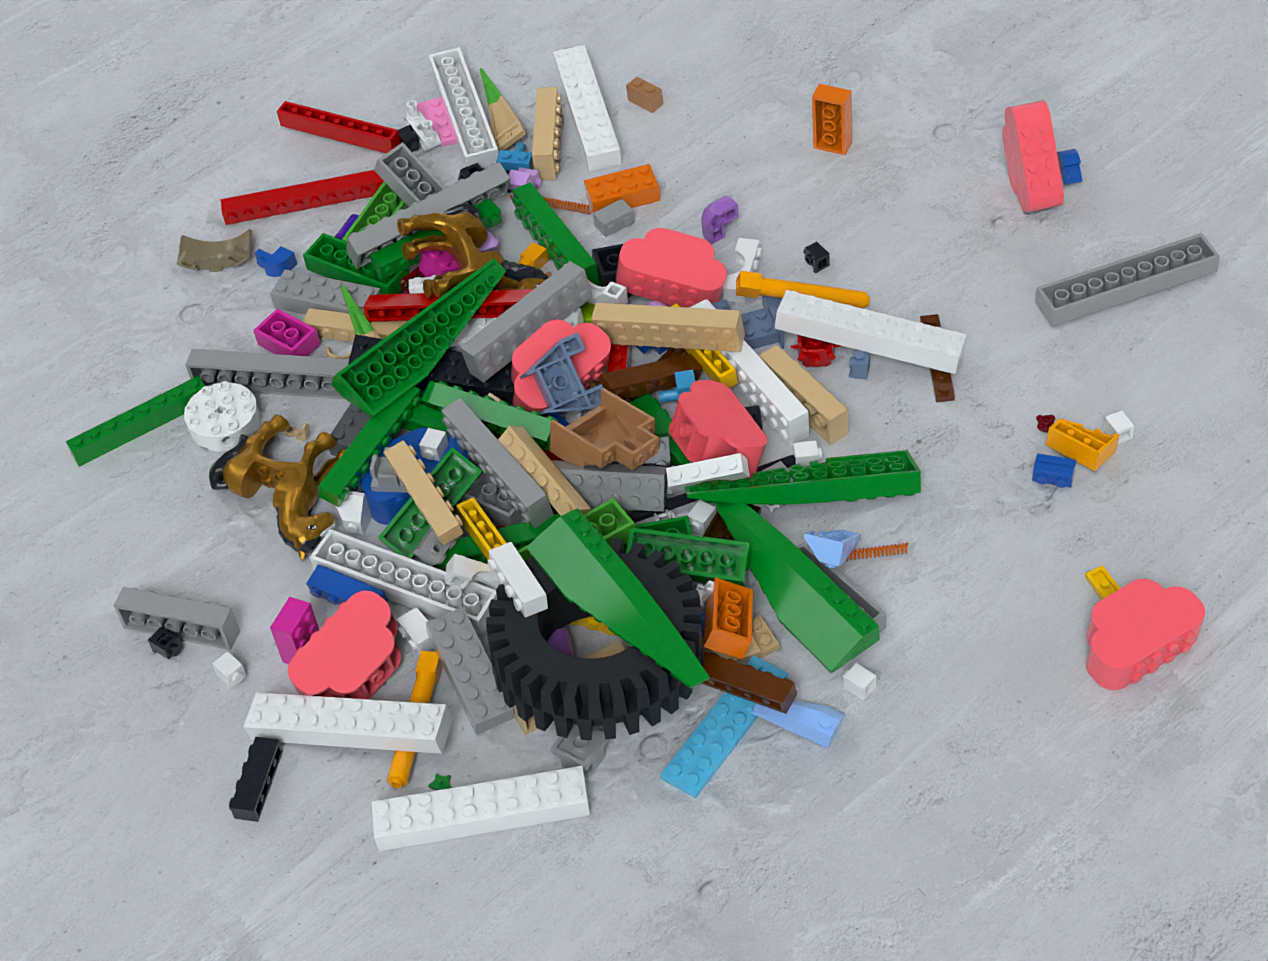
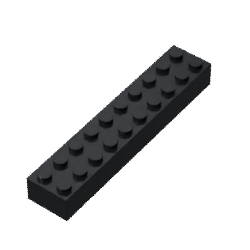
M355 334L348 365L383 339ZM447 350L429 375L415 385V387L426 390L430 380L434 382L442 381L448 384L449 387L458 386L465 392L470 390L483 398L491 393L500 400L513 405L512 361L488 380L482 382L470 374L462 352Z

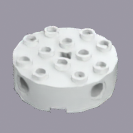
M223 381L205 386L191 397L185 407L184 420L195 444L206 447L210 451L220 452L229 451L234 448L239 442L241 434L250 437L255 431H258L261 425V413L251 390L241 384Z

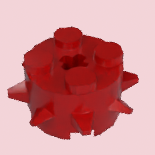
M797 335L798 344L792 345L791 348L798 349V360L802 362L803 366L827 367L836 358L835 348L841 345Z

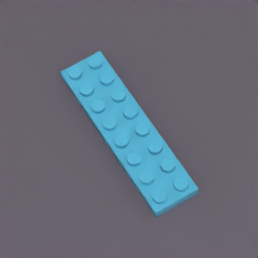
M753 656L746 664L753 666L756 670L770 672L776 677L788 678L787 672L756 656ZM724 692L660 774L661 779L688 795L697 798L757 720L758 716L752 714L756 703Z

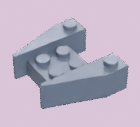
M762 296L763 309L741 314L745 331L744 341L752 349L778 342L781 349H784V331L775 329L777 310L783 298ZM727 299L711 303L716 309L731 310Z
M578 332L555 343L520 376L523 379L533 375L548 409L540 412L542 416L584 413L593 410L601 404L602 384L585 391L570 357L586 350Z

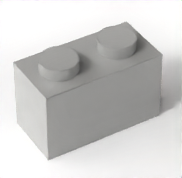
M623 199L593 213L594 225L605 237L635 223L633 210Z

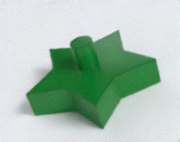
M435 774L434 781L428 784V787L436 791L451 788L449 784L451 776L442 777Z

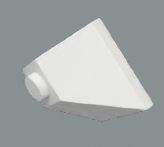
M350 491L348 499L345 502L343 501L339 507L333 505V508L346 532L364 535L372 518L365 493Z

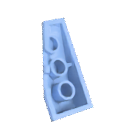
M847 530L819 531V535H816L814 531H809L804 534L805 540L819 562L825 563V566L829 568H837V566L844 564L861 537V534Z
M795 700L787 714L757 703L752 710V714L827 749L845 717L844 713L827 705Z

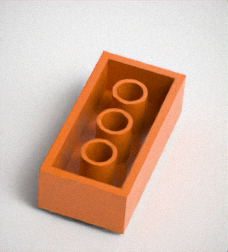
M819 84L812 95L814 149L846 155L852 144V90Z
M650 164L584 180L586 197L593 213L620 199H623L631 208L660 201L659 185Z
M715 577L713 592L706 600L704 647L731 657L743 659L752 642L753 589Z

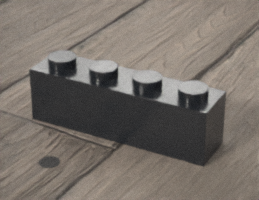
M255 737L253 744L249 746V756L247 761L243 763L241 778L236 782V792L229 802V809L234 819L259 821L283 753L278 739Z

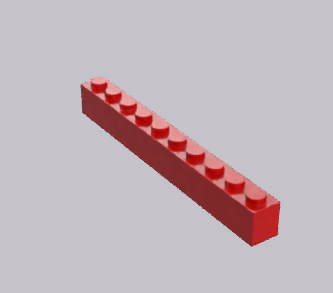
M374 170L224 198L220 199L222 216L225 225L373 197L384 180Z
M534 289L491 291L472 318H498ZM424 293L369 295L363 309L369 322L409 321L439 298L436 296L427 298Z

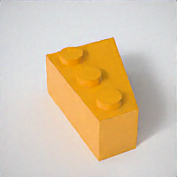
M1059 418L1049 427L1046 445L1096 471L1116 452L1120 435L1115 433L1113 436L1101 433V429L1097 428L1093 431L1083 428V424Z

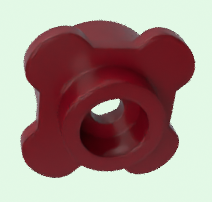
M1038 415L1036 417L1038 421L1037 429L1048 433L1049 427L1054 424L1055 416Z

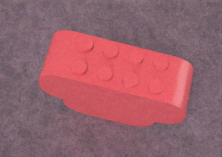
M1041 100L1007 107L1005 109V125L1002 129V138L1010 184L1014 193L1018 195L1021 209L1027 213L1061 206L1064 201V193L1051 115L1047 103Z
M655 228L647 232L644 239L634 238L623 244L619 254L616 283L626 287L627 293L660 301L671 306L677 303L680 307L689 308L705 299L710 303L721 301L727 272L725 266L720 261L713 259L714 248L708 241L666 228Z
M551 320L545 323L519 345L512 355L511 380L514 384V407L520 406L530 413L531 411L540 413L548 409L533 375L523 379L520 376L555 343L577 332L586 350L570 357L584 389L588 390L590 383L594 380L598 381L600 375L603 374L608 366L611 349L608 335L592 323H581L575 327L564 320Z
M712 380L693 382L689 389L690 392H684L679 395L678 404L668 429L670 435L686 458L692 463L741 453L747 458L749 476L753 477V473H756L767 443L766 435L729 387Z
M1150 579L1134 580L1099 601L1092 609L1086 639L1090 646L1086 660V669L1089 675L1103 688L1120 690L1132 683H1138L1144 675L1154 673L1162 664L1172 662L1178 654L1188 652L1198 639L1205 617L1203 603L1193 592L1186 588L1174 586L1164 589L1160 584Z
M360 591L352 595L346 602H343L338 607V611L326 619L322 628L311 635L310 640L297 650L296 655L289 663L288 676L299 695L368 700L396 671L401 662V651L394 639L398 626L388 603L372 591Z

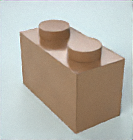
M639 77L634 78L626 85L628 101L653 113L663 105L662 89Z

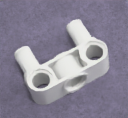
M415 100L408 101L406 103L408 113L404 121L406 126L411 124L413 133H417L420 146L424 151H428L441 145L440 138L433 129L432 121L426 120L422 113L418 111Z

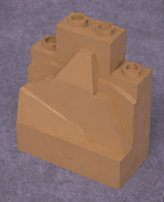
M603 388L601 389V404L566 427L555 420L551 421L550 452L564 461L581 468L587 465H597L602 468L612 461H618L633 470L651 457H654L659 451V437L654 435L655 418Z

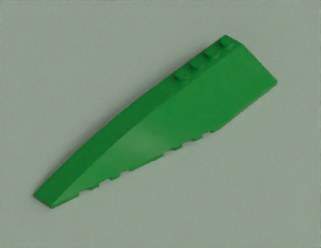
M493 258L336 373L331 385L345 400L373 418L429 375L503 277L506 270Z
M908 450L831 457L826 458L824 463H819L816 460L811 461L809 466L792 465L789 469L790 471H786L785 468L781 467L753 473V477L734 481L718 480L714 485L706 482L685 487L687 498L726 503L744 502L745 504L780 505L844 500L854 502L857 499L864 498L873 500L877 497L893 498L896 495L913 496L915 493H921V471Z
M713 501L735 541L750 543L749 568L755 579L759 582L761 590L768 598L769 604L774 609L779 622L830 673H833L880 640L879 625L767 520L744 502L726 503Z

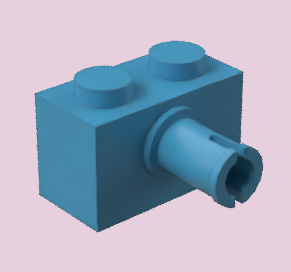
M520 142L516 143L514 151H499L496 164L500 162L504 170L518 171L519 167L534 170L532 152H525L526 145L521 142V145Z
M693 370L674 372L676 387L673 390L658 391L660 403L676 400L678 402L680 394L690 392V386L695 382Z

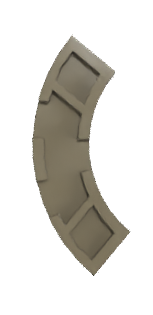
M248 229L243 234L229 240L215 242L201 241L182 235L180 237L177 265L198 271V269H208L210 272L223 271V268L230 266L234 268L249 258L252 230Z

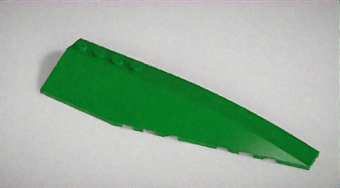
M578 508L560 516L526 547L529 554L569 602L576 603L584 613H590L594 616V620L598 623H604L608 626V630L632 647L636 646L639 648L640 653L646 657L650 656L656 661L657 665L671 671V675L689 688L709 680L708 674L659 605Z

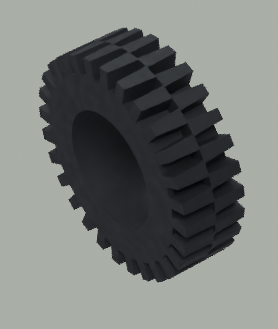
M612 538L610 547L659 605L700 664L704 665L702 606L698 590H693L691 577L688 573L681 576L680 565L674 560L665 565L664 553L656 549L646 558L644 545L635 542L628 554H625L623 540ZM532 556L526 559L525 563L546 593L548 609L525 618L521 611L516 610L513 598L507 596L505 586L499 584L497 587V600L491 599L488 606L490 617H486L487 638L493 675L498 691H503L505 703L509 708L516 705L518 716L525 722L534 716L536 728L545 732L554 721L557 736L568 738L573 724L578 725L581 740H592L593 726L602 725L605 740L615 739L616 723L623 722L629 735L640 732L639 716L642 715L651 726H654L661 722V708L672 715L679 709V697L687 700L692 694V688H689L671 675V671L665 667L661 668L657 665L656 661L650 656L646 657L640 653V649L636 646H631L620 653L607 657L578 658L564 654L549 645L547 641L557 629L563 628L574 621L594 616L588 612L584 613L576 603L569 602Z

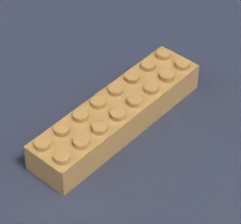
M596 303L591 318L592 324L597 325L608 335L611 344L741 352L745 337L740 310Z

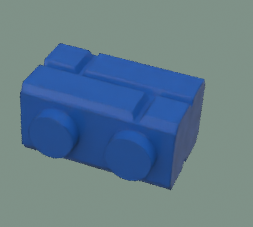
M1037 453L1032 481L1039 484H1052L1060 488H1071L1076 460Z

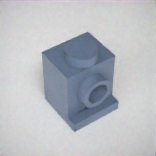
M855 350L854 357H850L849 378L867 380L870 369L869 352Z

